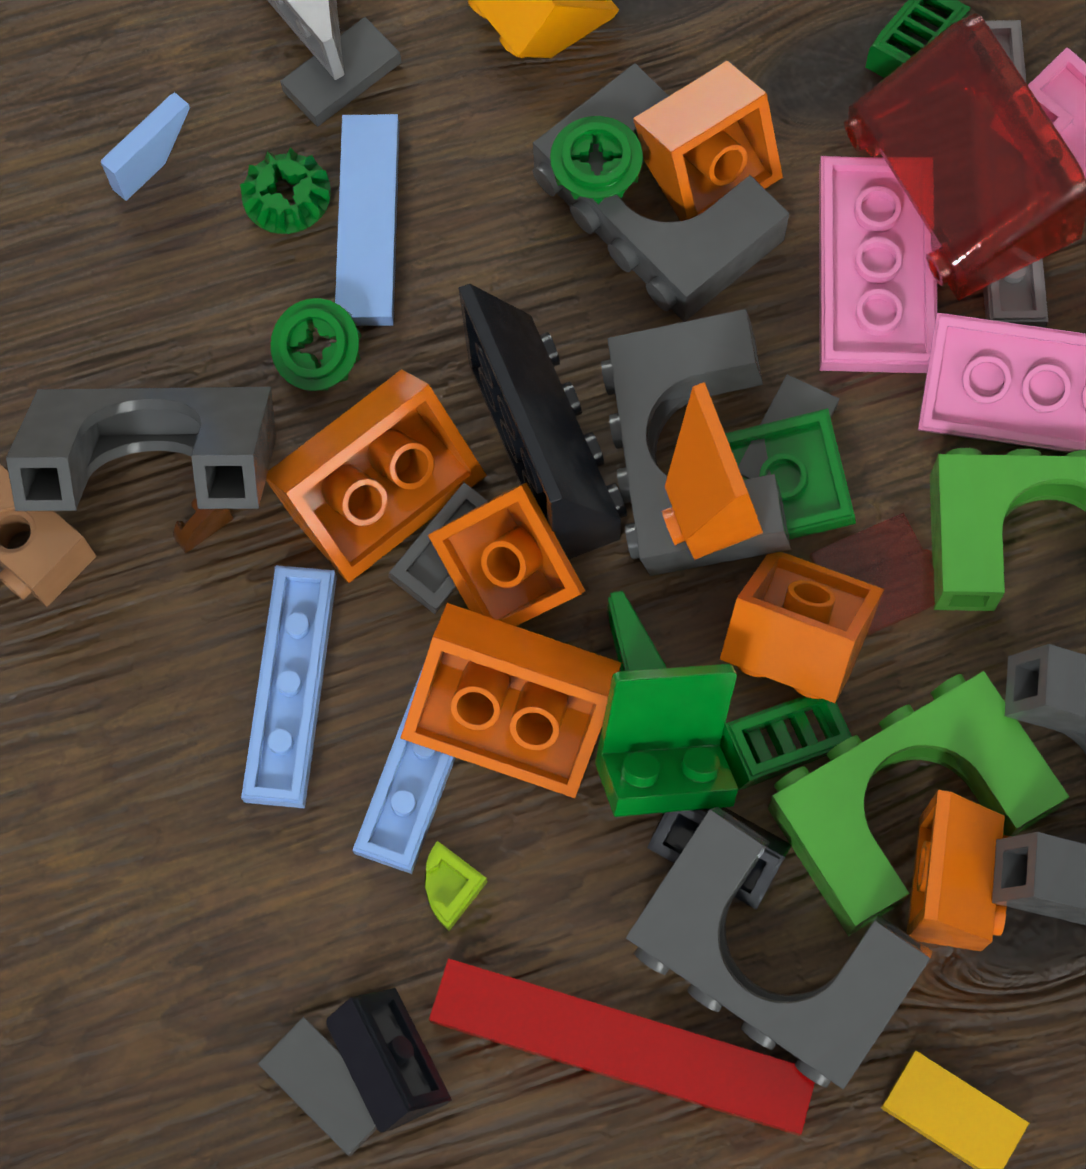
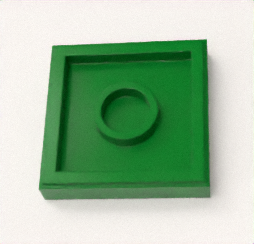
M828 408L725 433L738 466L751 441L765 440L768 459L763 463L759 477L767 476L769 470L771 475L775 474L782 494L789 540L856 524Z

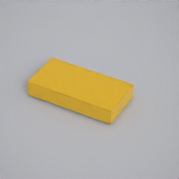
M918 1051L912 1053L880 1107L974 1169H1004L1029 1125V1122Z

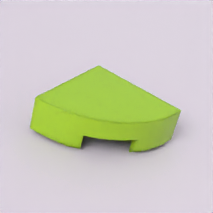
M437 841L426 862L425 890L434 915L450 931L488 881L480 872Z

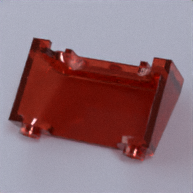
M973 13L951 24L849 106V119L844 121V127L852 146L857 152L865 149L871 157L879 154L883 156L931 233L932 252L926 255V261L931 274L940 286L948 284L957 300L1082 238L1086 217V178L1083 170L987 23L977 13Z

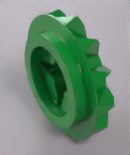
M588 116L568 124L555 138L550 153V164L557 186L563 185L571 192L575 200L580 196L592 198L598 205L606 197L617 195L622 198L625 190L633 182H638L643 162L642 147L636 134L624 123L605 116ZM593 144H598L603 160L607 161L604 162L603 171H600V175H594V171H591L590 163H586L590 159V153L593 152Z
M292 148L286 154L273 155L267 151L263 161L256 166L249 164L248 175L244 183L240 184L242 203L248 217L260 228L277 234L296 233L314 225L327 210L331 198V186L326 170H323L317 164L312 154L308 157L298 155ZM282 177L283 180L286 179L290 186L295 185L293 187L294 205H290L288 199H284L281 193H275L277 192V178Z
M321 298L305 299L289 307L275 324L271 336L272 360L279 374L291 385L309 391H328L330 387L337 383L348 380V374L354 364L361 360L358 351L359 339L362 335L352 319V314L340 305ZM315 328L320 336L336 340V342L331 343L330 347L322 350L323 359L320 360L321 364L318 363L315 355L297 352V350L303 349L305 345L313 342Z

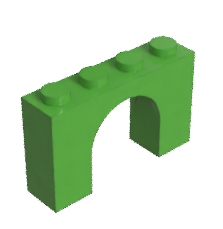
M957 448L948 451L946 454H938L930 474L934 610L994 611L1005 593L1002 535L1004 519L1018 507L1038 500L1063 501L1075 505L1086 512V450L1073 451L1066 456H1042L1040 451L1034 449H1017L1008 452L1006 455H982L981 451L974 448Z
M984 671L967 681L962 674L948 679L930 693L934 699L932 702L916 711L913 710L910 704L897 709L879 723L882 729L881 732L864 742L861 741L858 735L852 736L827 753L830 762L811 773L806 766H802L774 784L777 793L772 795L768 810L848 936L873 922L877 915L883 916L901 905L910 894L872 836L865 817L864 797L867 784L884 768L907 760H925L950 769L968 785L982 806L1005 816L1003 835L1015 836L1057 811L1069 798V795L1018 720L1004 716L1005 701Z

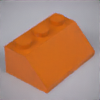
M401 369L271 468L267 473L266 481L293 520L343 579L350 583L435 517L464 482L472 488L487 475L430 385Z
M447 603L432 637L400 739L576 798L603 725L612 676L614 673L619 672L621 662Z

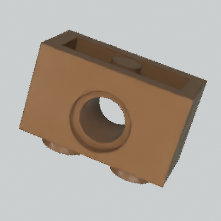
M0 464V566L3 568L0 572V580L21 600L24 601L32 594L48 607L97 556L85 538L55 511H15L9 472ZM23 531L31 532L29 539L24 545L15 549H7L8 543L14 535Z

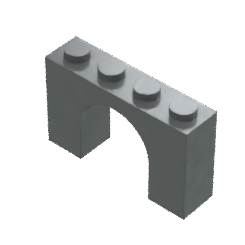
M634 63L533 142V175L537 183L550 196L558 194L570 206L571 215L582 230L588 234L595 232L608 245L609 254L625 272L633 270L646 283L648 294L662 310L669 311L672 309L685 322L785 240L789 212L751 175L703 213L679 222H659L642 217L627 207L617 195L604 198L598 205L592 198L580 196L575 200L571 192L563 185L557 186L550 164V153L555 138L564 127L580 118L605 116L624 123L638 138L633 118L668 97ZM593 144V152L590 153V159L586 163H590L591 171H594V175H600V171H603V164L607 161L603 160L598 144Z
M747 309L607 338L610 359L602 361L601 367L607 394H616L618 413L609 415V423L615 448H624L626 467L617 469V478L624 504L632 503L634 523L625 525L626 540L631 558H640L649 575L655 576L791 550L782 494L775 474L744 480L763 533L694 560L685 541L674 545L661 512L672 507L665 489L667 475L658 468L657 464L658 439L670 417L681 407L688 404L692 387L705 382L708 392L712 396L763 385L754 330Z
M271 387L38 389L6 456L15 511L76 510L87 481L96 469L113 459L147 451H170L191 456L198 509H258L276 441Z
M1046 644L1008 656L1004 716L1061 732L1075 741L1086 754V655ZM1041 832L996 839L992 903L1086 925V841L1080 843Z
M718 806L712 808L702 820L626 939L638 947L634 955L645 965L663 975H666L669 969H671L691 983L687 992L698 1002L716 1012H719L724 1006L744 1020L740 1028L751 1039L771 1050L778 1044L796 1056L798 1060L795 1063V1067L807 1078L825 1088L832 1081L844 1090L931 959L932 950L880 915H877L842 969L824 986L803 994L785 995L768 991L756 985L741 972L731 956L726 939V919L732 900L770 841Z

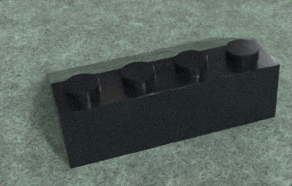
M470 283L459 287L469 365L520 485L528 484L568 559L620 540V518L627 516L623 498L615 483L605 485L598 467L604 465L600 446L593 432L583 434L576 419V416L582 414L581 405L571 382L561 384L554 367L560 365V359L549 332L540 335L530 314Z

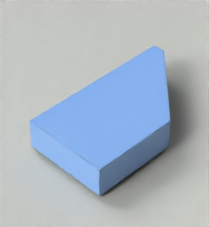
M175 92L169 95L101 159V165L112 190L125 201L166 164L190 109L189 104Z

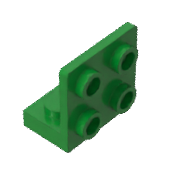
M719 664L619 671L613 674L595 765L614 817L710 809L717 806L719 808L734 806L738 787L720 746L737 678L733 665Z

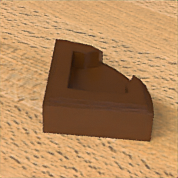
M195 498L191 502V506L196 511L195 514L184 523L183 521L176 522L173 531L174 539L185 553L189 552L233 520L230 509H198L197 499Z

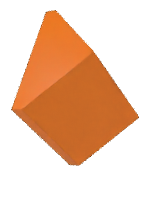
M527 483L503 492L428 534L429 539L470 611L518 626L586 591Z

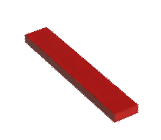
M449 958L429 1017L430 1023L798 1136L803 1131L815 1082L807 1078L795 1067V1063Z

